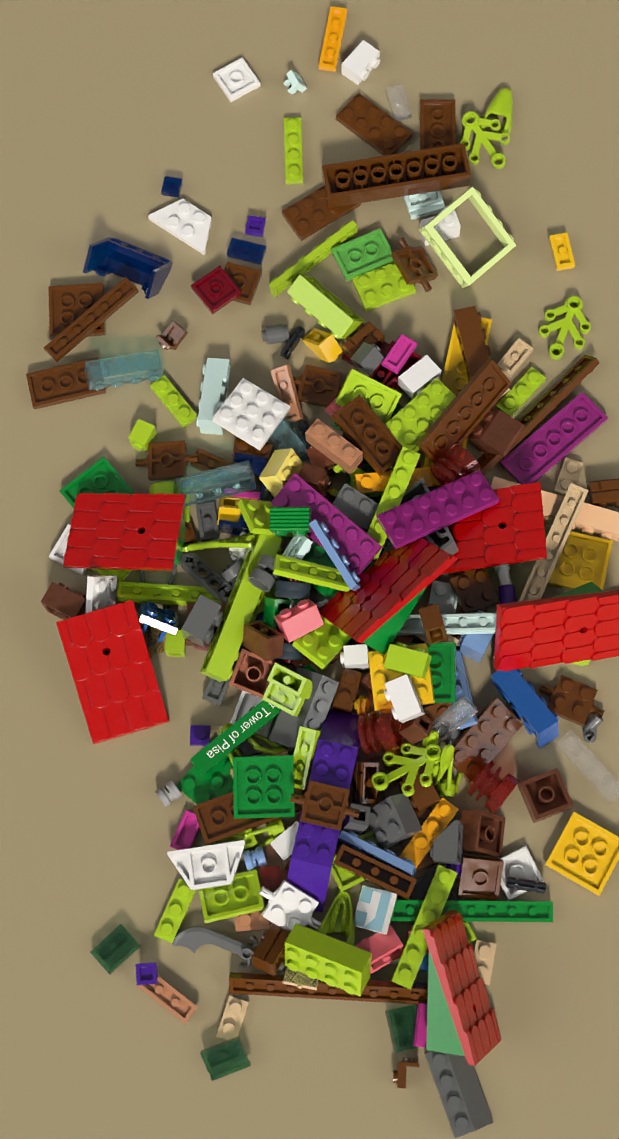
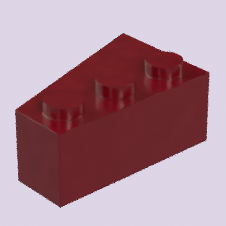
M392 340L382 356L384 358L396 343ZM413 352L398 374L382 366L381 362L368 377L395 390L399 386L398 377L423 357Z

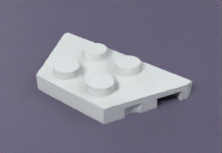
M184 199L174 202L148 216L150 221L205 255L209 229L212 223L211 216Z
M245 840L169 851L167 855L191 890L230 885L233 882L245 846Z

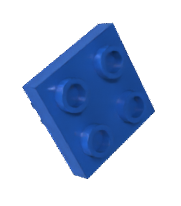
M142 601L139 608V622L143 623L141 626L143 635L148 625L161 630L158 636L159 642H162L166 632L176 635L178 631V615L171 609H161L153 602L146 603Z

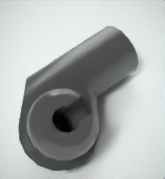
M596 714L584 726L583 735L585 742L593 743L596 740L597 727L603 722L600 715Z
M247 740L238 747L244 755H263L262 751L254 749V745H251Z

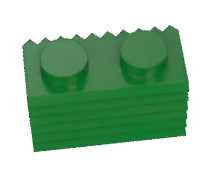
M270 507V531L275 533V536H287V533H294V536H306V533H311L309 525L311 523L310 507Z

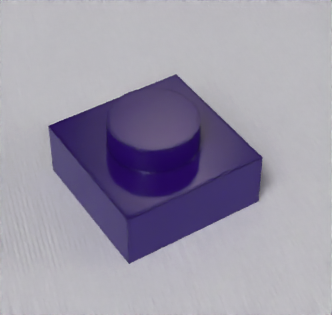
M248 215L245 235L263 237L266 218Z
M190 725V746H207L210 743L211 726Z
M157 962L136 964V985L158 984Z

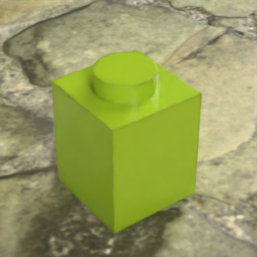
M138 419L128 439L134 449L148 451L149 443H152L157 431L154 425Z
M178 627L176 635L166 632V656L186 657L187 645L186 638L182 634V627Z

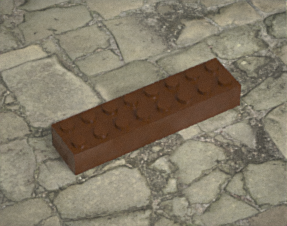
M464 143L322 165V179L328 208L470 186L471 179Z

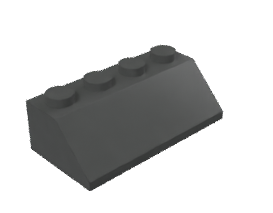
M299 667L296 668L295 672L312 682L310 698L305 699L297 717L280 709L268 739L293 752L295 751L300 726L321 731L339 682L322 674Z
M436 1051L425 1053L424 1055L453 1137L463 1136L493 1123L473 1065H468L466 1057Z

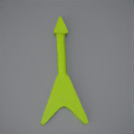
M247 533L221 540L184 544L183 552L218 547L251 548L252 545L249 541L253 539L255 533Z

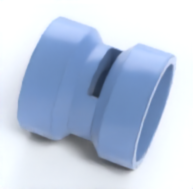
M262 846L256 847L252 851H243L248 871L253 870L256 866L263 867L267 865Z

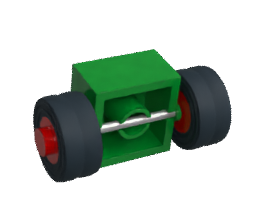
M288 578V580H276L275 596L282 598L265 597L263 623L280 632L274 616L284 609L292 608L303 599H309L311 583ZM284 638L283 656L277 659H281L282 662H293V660H304L305 655L292 646L294 641L289 643Z

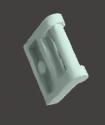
M293 536L282 555L302 560L305 554L310 551L313 541L307 536Z

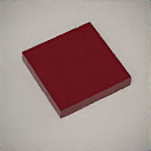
M218 266L191 285V289L212 315L242 295L241 290L221 266Z

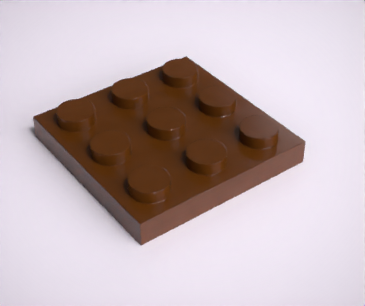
M103 283L48 286L50 338L54 339L104 296ZM105 322L87 337L104 336Z

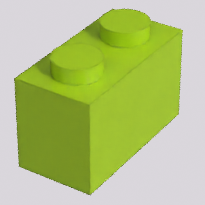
M397 642L396 645H389L384 668L425 680L432 656L427 653L426 649L416 647L415 650L408 649V645Z

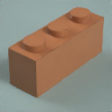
M318 418L305 432L306 441L350 475L362 462L363 452Z

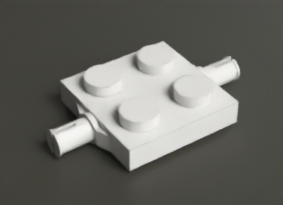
M283 880L279 888L274 892H271L264 886L261 888L262 890L259 891V894L269 899L262 913L263 917L290 932L295 923L302 926L308 924L316 930L319 929L321 922L312 917L313 911L319 904L316 899L286 880Z

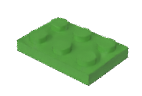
M381 228L331 249V253L346 282L352 280L353 277L394 262L391 257L393 252Z

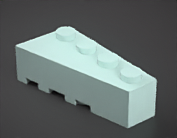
M207 358V363L203 364L204 381H201L202 394L199 399V414L197 416V427L200 428L202 434L223 435L224 428L214 423L212 419L227 400L231 368L229 359Z

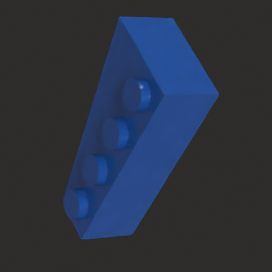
M520 669L500 670L491 675L492 684L505 702L512 704L511 709L518 719H523V724L528 734H534L537 738L536 745L539 749L559 737V718L557 714L546 707L547 703L544 698L537 696L533 685L523 679Z

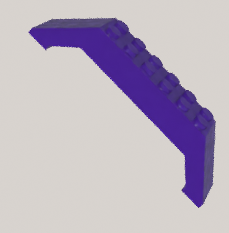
M329 709L319 736L309 781L350 790L366 717ZM299 821L287 882L316 899L319 904L314 911L323 913L340 831Z

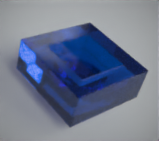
M165 176L161 194L179 198L183 180L181 178Z

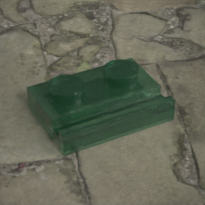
M120 924L90 953L111 975L141 946L127 929Z
M416 1004L386 1010L385 1013L394 1053L420 1048L413 1046L417 1017Z
M240 1036L200 1052L206 1069L211 1076V1081L251 1065Z

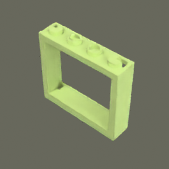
M473 187L463 192L419 229L420 233L462 288L472 284L516 246L513 242V237L505 231L502 222L493 215L491 207L485 204L480 192ZM467 198L504 246L503 249L471 276L434 228L437 223Z

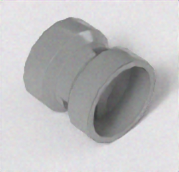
M171 780L166 783L165 787L155 791L166 808L171 805L174 799H179L182 796Z

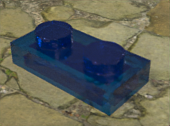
M231 238L227 257L262 265L267 248L265 245Z

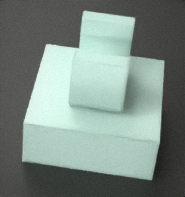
M290 70L286 74L288 80L284 82V85L286 87L291 85L288 93L294 94L297 90L303 93L307 89L298 73Z

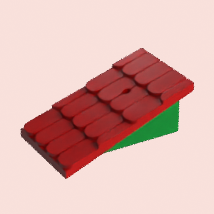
M541 482L493 489L499 498L498 504L447 526L459 551L453 555L458 560L442 574L545 559L547 557Z
M77 494L63 567L173 571L174 564L180 565L185 541L186 525L183 518L185 494Z
M423 538L397 549L393 547L389 552L385 551L365 573L359 575L361 587L358 590H349V592L339 591L319 613L357 642L364 643L385 655L389 645L393 643L426 587L457 561L458 558Z
M589 582L552 598L497 604L494 668L497 671H510L526 667L537 668L558 663L569 664L590 659L595 661L619 656V590L604 592L593 582Z
M133 600L56 622L94 745L169 722Z
M450 910L422 929L429 948L426 1050L465 1056L468 1065L476 1066L502 1039L494 1008L490 1007L484 980L479 975L472 943H468L462 916L458 911Z

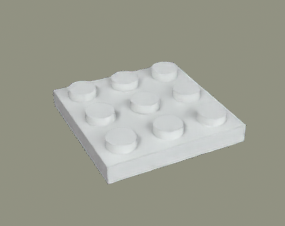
M242 378L214 415L212 421L258 450H261L290 411L291 406Z

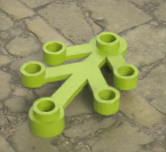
M467 112L462 118L465 131L460 144L468 143L465 149L466 151L470 149L469 139L473 130L476 138L472 153L469 155L470 163L476 165L480 162L479 152L482 144L491 157L492 166L495 169H502L506 165L505 156L502 153H497L489 140L500 141L502 145H508L510 143L509 134L482 131L479 126L490 127L495 132L499 131L501 123L498 119H482L475 112ZM470 119L474 120L473 123H468ZM494 123L499 124L497 127L492 126ZM503 137L508 138L506 141H502ZM474 156L477 157L475 161L471 160ZM497 161H502L500 165L496 164Z
M577 296L567 298L565 305L547 310L544 316L547 322H553L556 316L567 312L565 318L549 325H542L539 328L538 333L542 338L548 337L550 332L561 328L556 343L552 344L549 348V356L554 360H558L563 356V343L568 330L574 340L573 346L575 349L580 350L585 345L584 338L580 336L572 321L574 315L580 323L579 331L581 333L587 334L591 329V324L586 321L581 311L583 302ZM571 304H575L577 307L574 308V307H571L570 305H571ZM552 314L553 317L549 318L547 315ZM541 330H547V333H542ZM580 341L582 345H577L576 342ZM557 351L559 355H554L553 352Z
M404 743L401 746V753L405 757L394 755L391 752L385 753L383 756L385 765L399 764L403 766L387 775L382 772L374 774L372 777L373 787L376 790H385L390 782L408 773L406 782L402 785V792L405 796H412L415 792L413 785L419 767L426 764L424 773L420 775L419 780L422 786H430L432 784L431 775L434 766L440 762L443 749L436 744L421 748L412 746L410 743ZM412 754L421 756L417 759L407 758ZM406 788H411L410 791H405Z

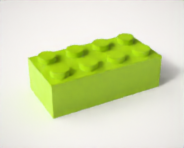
M299 275L287 291L292 296L290 299L294 303L305 307L304 311L310 316L314 315L318 319L317 322L324 328L328 327L331 330V334L337 339H345L349 335L352 337L356 333V329L361 324L365 325L366 323L365 320L312 276Z
M436 378L391 418L385 426L402 447L418 452L420 449L416 443L448 407L456 395Z
M295 923L285 941V966L292 971L302 972L312 979L317 978L329 986L343 989L349 994L361 996L370 979L372 953Z

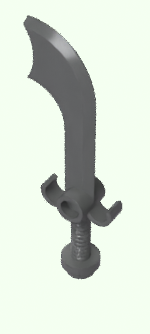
M192 927L179 933L172 945L174 947L184 946L195 954L200 946L212 944L240 955L248 963L241 962L239 966L246 968L251 962V953L253 948L257 946L258 939L256 936L251 935L250 940H253L255 944H244L207 928ZM285 960L281 964L278 971L282 972L285 965Z

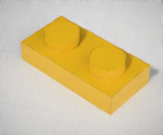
M568 233L550 235L549 242L556 271L574 268L575 261Z

